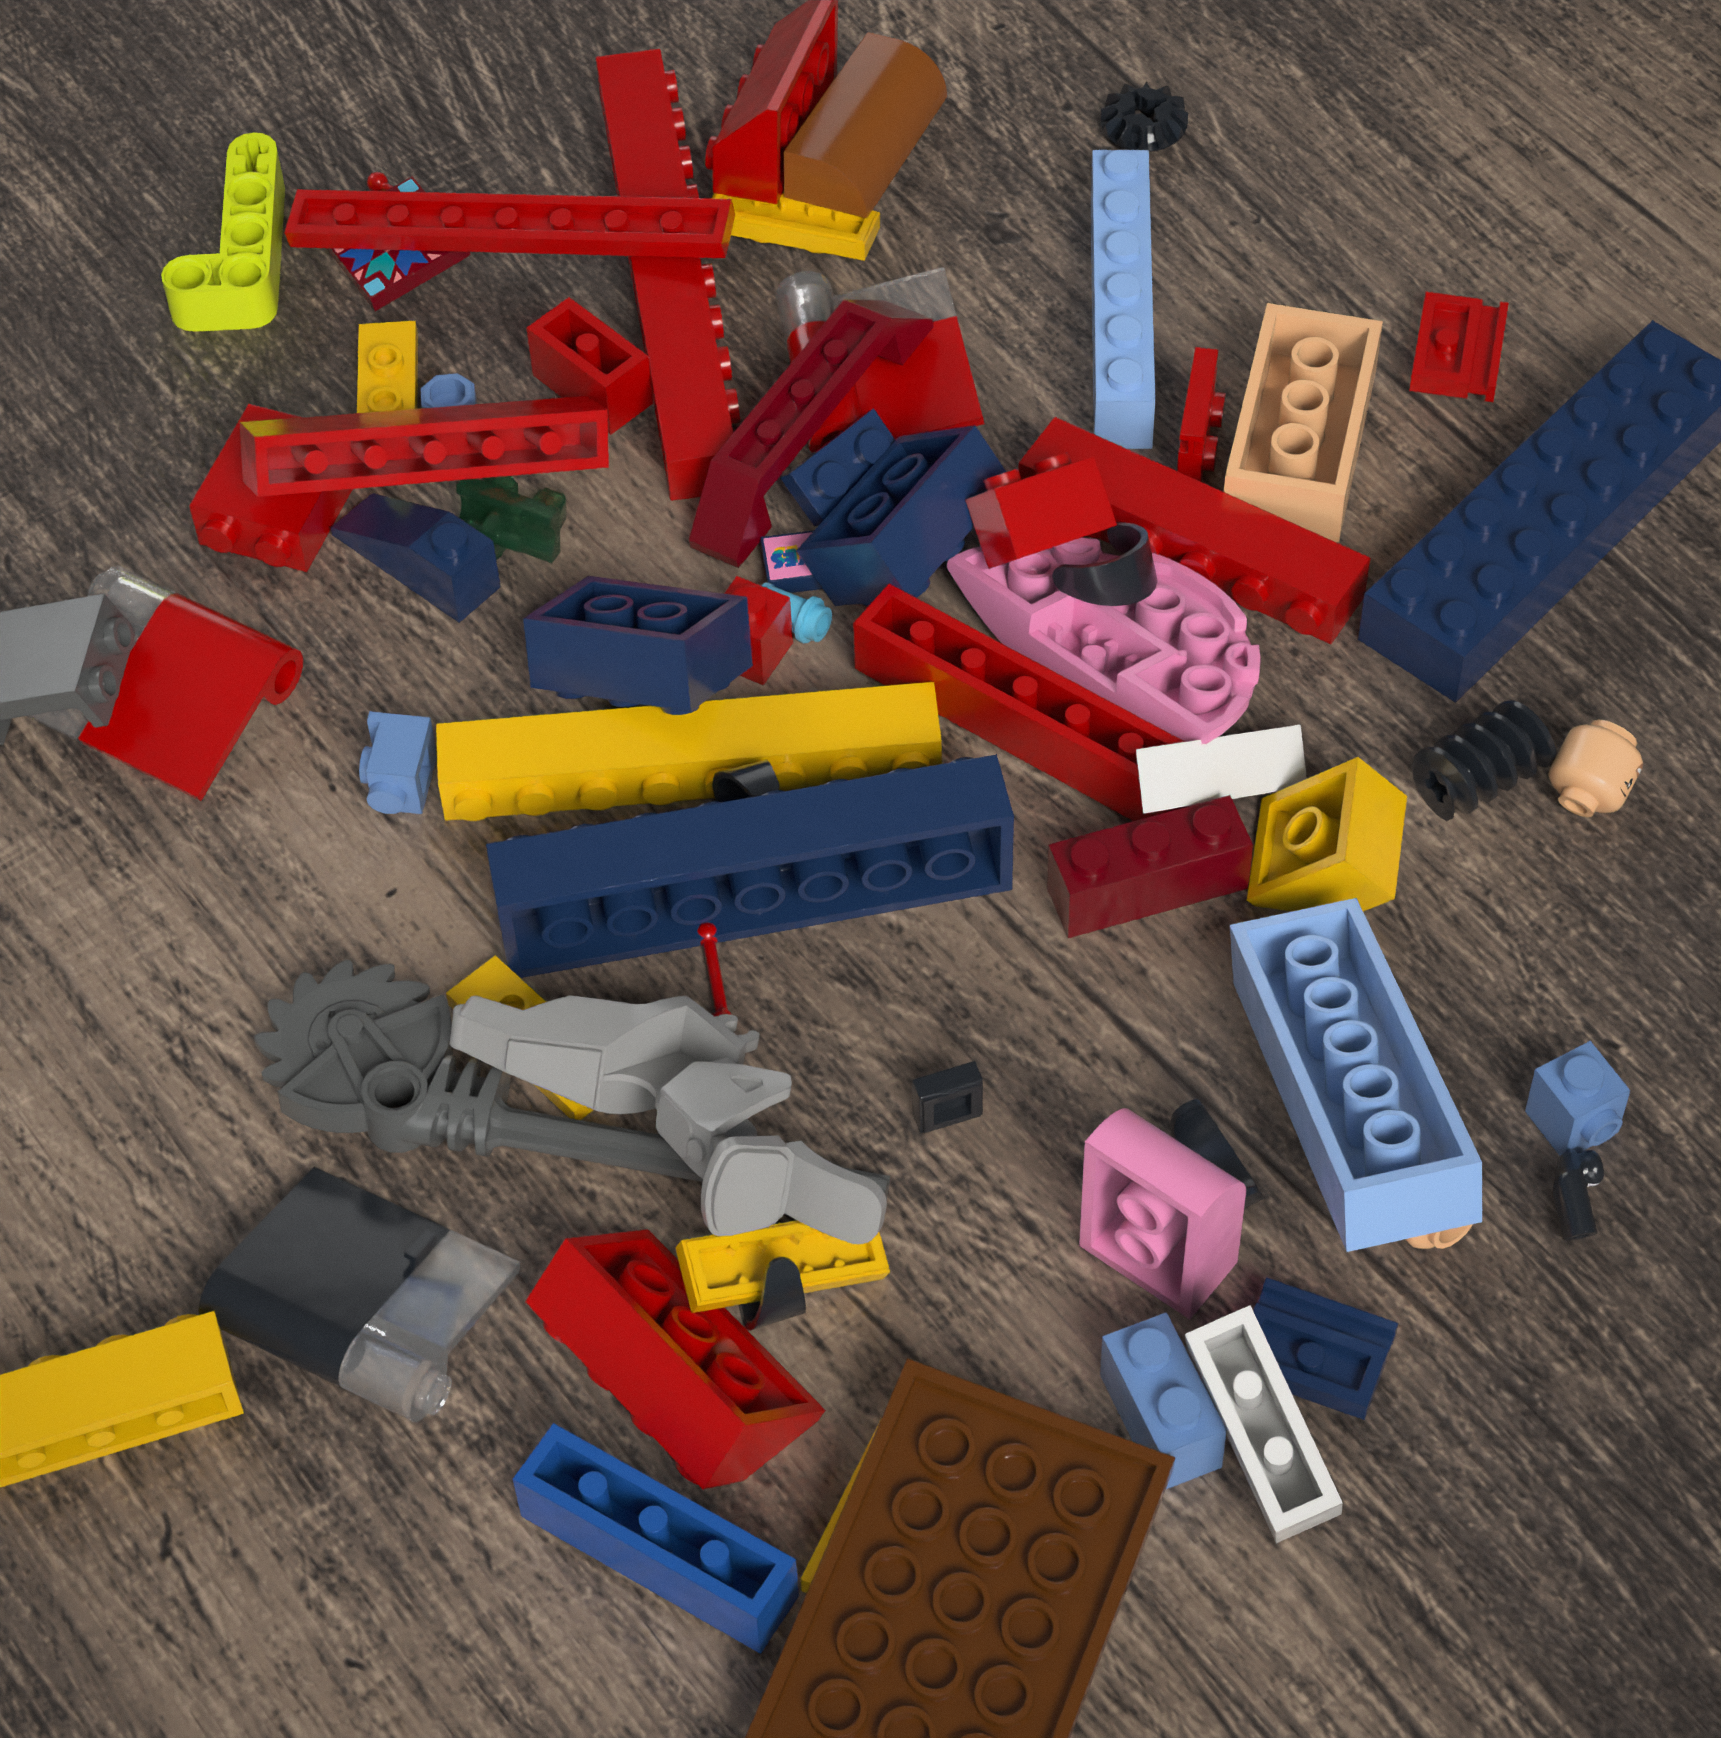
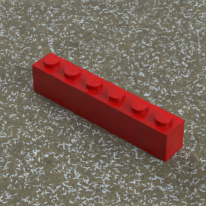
M588 396L240 422L243 482L258 497L609 468L608 411Z
M1057 417L1053 418L1019 461L1018 470L1021 479L1037 475L1034 463L1066 452L1069 454L1071 463L1094 456L1116 523H1132L1143 527L1148 532L1152 553L1164 556L1190 568L1218 586L1242 607L1261 612L1285 623L1298 633L1311 635L1328 644H1332L1364 599L1370 557ZM1108 529L1087 535L1088 537L1110 543L1107 537Z
M890 583L853 623L856 670L885 686L934 682L937 709L940 716L1132 821L1184 808L1143 813L1136 749L1185 742L1180 738Z

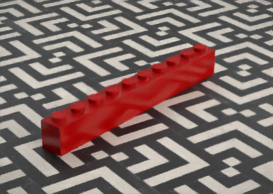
M661 49L596 57L600 101L617 196L699 198L697 184L686 185V179H693L689 145L679 146L678 141L686 140L682 107H671V103H679L675 70H664ZM628 256L644 353L649 356L653 405L670 501L701 497L712 458L734 433L732 424L740 423L736 388L725 389L724 381L732 380L728 346L717 347L716 344L717 339H724L721 308L719 304L709 306L708 302L709 298H716L712 263L701 265L700 258Z

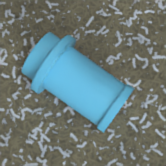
M771 583L761 585L790 597L792 633L795 634L798 642L803 644L809 643L811 640L820 642L825 637L831 625L832 611L824 605V601L821 598L812 596L809 599H805L779 589Z

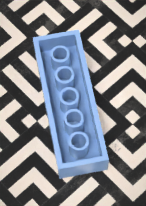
M1357 898L1230 925L1233 984L1346 1252L1482 1222V1161Z

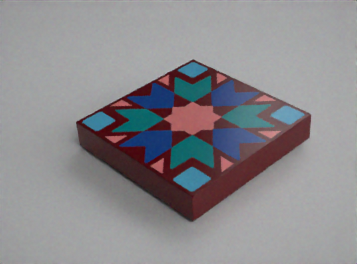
M413 176L387 190L394 192H425ZM326 248L375 312L471 255L470 252Z

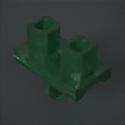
M512 476L483 478L482 480L466 479L458 482L456 491L461 498L459 518L493 540L496 560L502 556L506 549L517 553L522 552L549 563H553L560 554V530L567 518L566 497L563 493L545 487L543 490H539L533 498L518 494V483Z

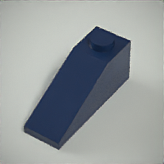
M372 493L331 527L332 536L458 623L464 620L501 587L493 540L450 511Z

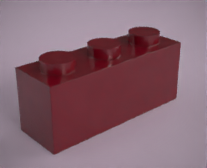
M1228 795L1048 844L1047 890L1067 937L1072 938L1248 889L1253 843L1231 796Z

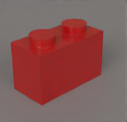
M570 297L526 327L533 376L562 398L588 396L605 407L608 411V433L610 435L653 404L649 356Z
M1066 452L1034 463L1037 475L1021 479L1019 470L1014 469L983 480L987 492L965 501L988 569L1117 526L1094 456L1071 463L1069 454Z

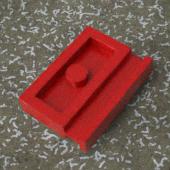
M1425 292L1409 391L1467 399L1468 393L1486 395V402H1494L1509 303L1500 302L1499 307L1482 305L1483 299Z
M1195 347L1179 440L1181 441L1177 471L1201 482L1203 470L1212 472L1215 470L1219 436H1211L1209 434L1211 427L1222 428L1226 393L1215 392L1219 350Z

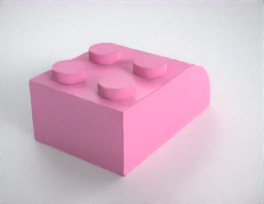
M1127 1108L1120 1109L1106 1118L1085 1141L1079 1246L1188 1319H1191L1238 1262L1246 1186Z

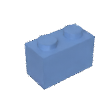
M1167 1312L1102 1336L1100 1376L1132 1441L1175 1457L1174 1469L1166 1489L1222 1468L1227 1429Z

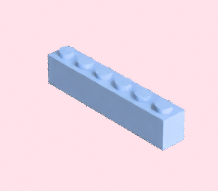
M1092 150L1091 265L1094 434L1126 449H1152L1155 414L1149 150Z

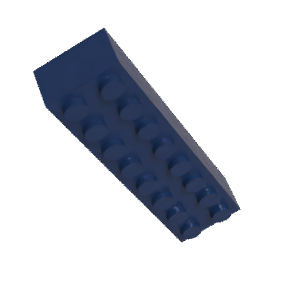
M1652 320L1364 593L1358 640L1456 703L1721 442V360Z
M996 754L979 758L962 757L950 763L916 769L900 768L882 775L853 780L837 779L819 786L791 791L775 790L751 798L728 802L712 801L694 808L660 814L644 813L631 819L597 825L581 824L569 830L534 836L518 835L505 841L486 844L507 966L520 978L701 946L700 942L704 938L699 935L697 930L702 923L706 922L715 925L716 933L712 937H716L717 943L1010 891L1013 889L1014 814Z

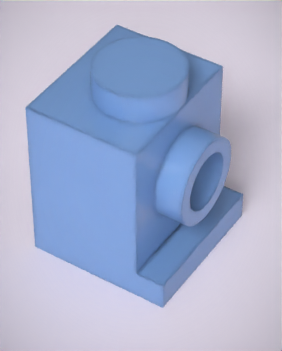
M369 711L367 725L372 747L365 746L363 748L359 766L361 783L368 784L369 787L367 795L368 805L374 810L385 814H396L399 812L422 814L437 759L431 718Z

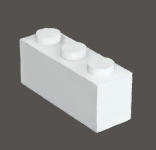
M1251 1305L1186 1333L1185 1339L1189 1355L1227 1429L1226 1435L1275 1542H1281L1341 1515L1343 1502Z

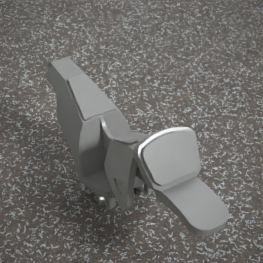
M569 995L525 1010L480 996H471L465 1004H459L454 1007L449 1042L450 1046L454 1049L467 1053L510 1075L598 1112L631 1114L656 1109L655 1128L683 1161L703 1179L701 1212L704 1224L712 1234L717 1236H733L767 1228L775 1224L784 1213L809 1227L851 1244H865L871 1241L883 1226L887 1200L882 1188L875 1181L829 1162L812 1151L802 1141L785 1143L779 1135L757 1136V1130L748 1118L789 1098L792 1081L788 1073L743 1065L745 1053L757 1049L760 1034L757 1031L751 1030L746 1034L736 1035L734 1031L737 1028L738 1017L729 1014L714 1017L688 996L671 997L647 1004H630Z

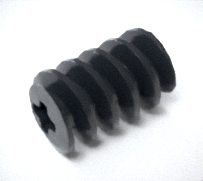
M1515 700L1503 701L1493 709V712L1481 714L1473 723L1464 724L1459 727L1453 735H1445L1434 743V747H1425L1416 753L1412 763L1413 779L1426 804L1437 816L1445 821H1449L1454 817L1455 808L1461 813L1470 814L1478 808V799L1489 803L1498 796V788L1509 791L1517 785L1518 777L1529 779L1537 773V765L1548 768L1555 760L1557 750L1549 730L1531 709Z

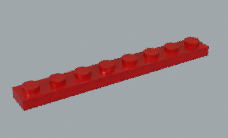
M297 189L284 233L290 247L726 258L735 219V210L732 199Z

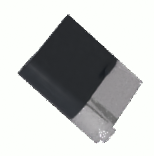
M313 1167L215 1269L202 1292L198 1313L202 1315L214 1311L222 1331L415 1423L427 1414H437L443 1407L452 1385L451 1377L446 1375L448 1354L520 1272L521 1262Z

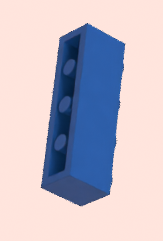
M555 1423L551 1425L513 1478L521 1517L760 1654L799 1597L795 1558Z

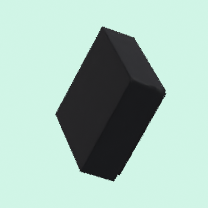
M975 1061L912 1080V1113L920 1134L977 1118L983 1114V1078Z

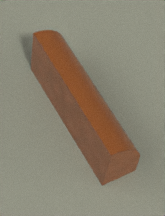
M867 32L785 149L784 197L868 218L947 98L945 80L934 61L918 47L908 42Z

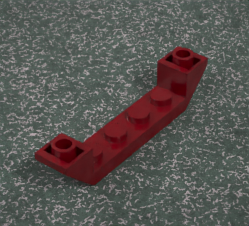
M844 299L712 458L689 537L691 548L739 568L760 543L761 537H764L772 528L764 495L876 357L879 356L903 365L934 327L932 318L885 300Z

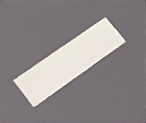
M1301 725L1221 736L1207 744H1202L1201 740L1136 749L1143 813L1192 806L1228 795L1235 799L1277 792L1307 779Z

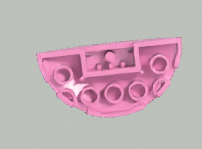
M1079 538L988 569L981 546L958 553L947 560V569L962 593L989 630L1002 644L1185 742L1201 740L1202 744L1211 742L1235 724L1249 706L1254 686L1258 684L1261 657L1259 645H1251L1245 633L1247 625L1246 615L1218 586L1180 563L1152 553L1158 581L1153 593L1144 600L1130 605L1102 606L1081 601L1061 592L1055 586L1052 578L1053 571L1062 564L1087 565L1118 557L1117 555L1103 553L1100 541L1097 539Z

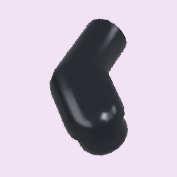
M1572 1149L1560 1155L1557 1160L1552 1192L1564 1241L1583 1239L1597 1234L1587 1186H1596L1603 1180L1604 1168L1600 1155L1593 1150H1586L1577 1154Z

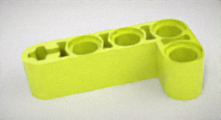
M254 132L243 134L229 144L226 159L220 253L180 256L169 261L163 268L161 274L172 321L178 328L193 332L253 329L270 323L276 316L279 300L285 185L276 142L268 135Z

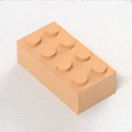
M1267 303L1225 474V493L1334 542H1339L1377 369L1383 321Z

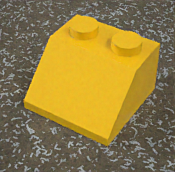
M1356 757L1263 797L1260 806L1247 901L1256 907L1297 911L1357 898L1362 911H1366L1394 900L1407 795L1362 759Z

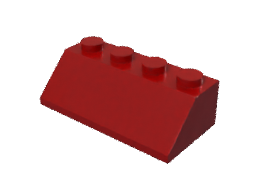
M838 0L806 1L774 25L765 45H757L750 74L742 75L734 105L728 104L726 106L719 135H712L708 141L705 166L706 169L713 170V193L778 204L784 192V151L837 76Z
M649 1229L565 1238L525 1301L543 1320L546 1332L558 1342L565 1344L587 1367L588 1376L597 1385L610 1391L631 1413L630 1417L633 1424L644 1434L653 1437L675 1460L677 1470L684 1478L699 1485L703 1490L746 1480L817 1423L826 1411L725 1307L691 1313L679 1261Z

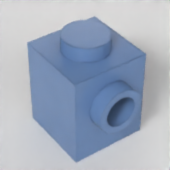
M1589 1041L1535 1069L1525 1112L1559 1156L1572 1149L1578 1154L1592 1146L1604 1143L1619 1132L1623 1123L1622 1118L1630 1089L1593 1043Z

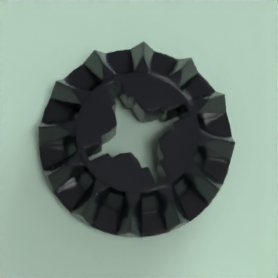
M1146 81L1142 88L1135 89L1128 84H1124L1120 94H1108L1105 107L1101 109L1100 121L1104 134L1116 145L1128 150H1149V152L1170 147L1182 138L1188 125V112L1185 111L1184 97L1172 96L1169 86H1163L1157 90L1152 89ZM1142 110L1147 115L1154 113V120L1152 121L1142 113L1135 114V111Z

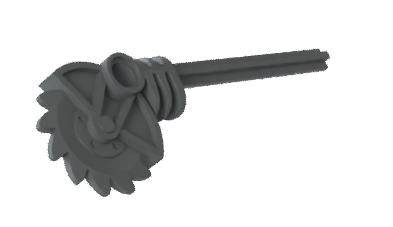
M344 960L336 964L320 984L315 981L310 973H301L295 981L292 1004L280 999H270L268 1002L269 1018L276 1032H261L254 1037L259 1051L275 1062L267 1066L261 1073L265 1082L281 1088L277 1091L281 1112L294 1121L314 1129L335 1133L367 1131L372 1143L379 1149L390 1153H404L416 1149L420 1145L437 1147L447 1139L449 1150L461 1152L471 1143L475 1144L476 1155L485 1157L490 1156L493 1148L507 1146L703 1182V1179L683 1161L660 1134L510 1108L507 1105L510 1074L492 1067L486 1078L480 1077V1063L476 1059H471L463 1072L457 1073L453 1047L449 1044L452 1025L451 1015L444 994L424 1001L430 994L429 986L417 981L392 982L395 978V966L393 964L377 965L354 976L352 962ZM394 1106H403L400 1108H390ZM844 1168L875 1181L882 1188L887 1200L890 1176Z

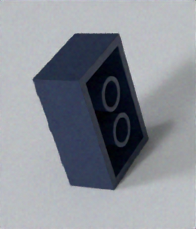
M975 425L899 436L796 552L835 606L853 604L869 606L889 583L917 598L927 590L931 583L929 578L937 568L961 551L965 544L964 537L974 527L965 500L987 492L983 480L1005 473L1006 470Z
M587 576L523 618L530 687L556 691L558 697L565 699L590 696L608 699L611 705L618 707L643 704L662 707L663 712L671 715L689 714L696 711L699 705L718 691L727 688L730 682L753 666L748 601L745 596Z

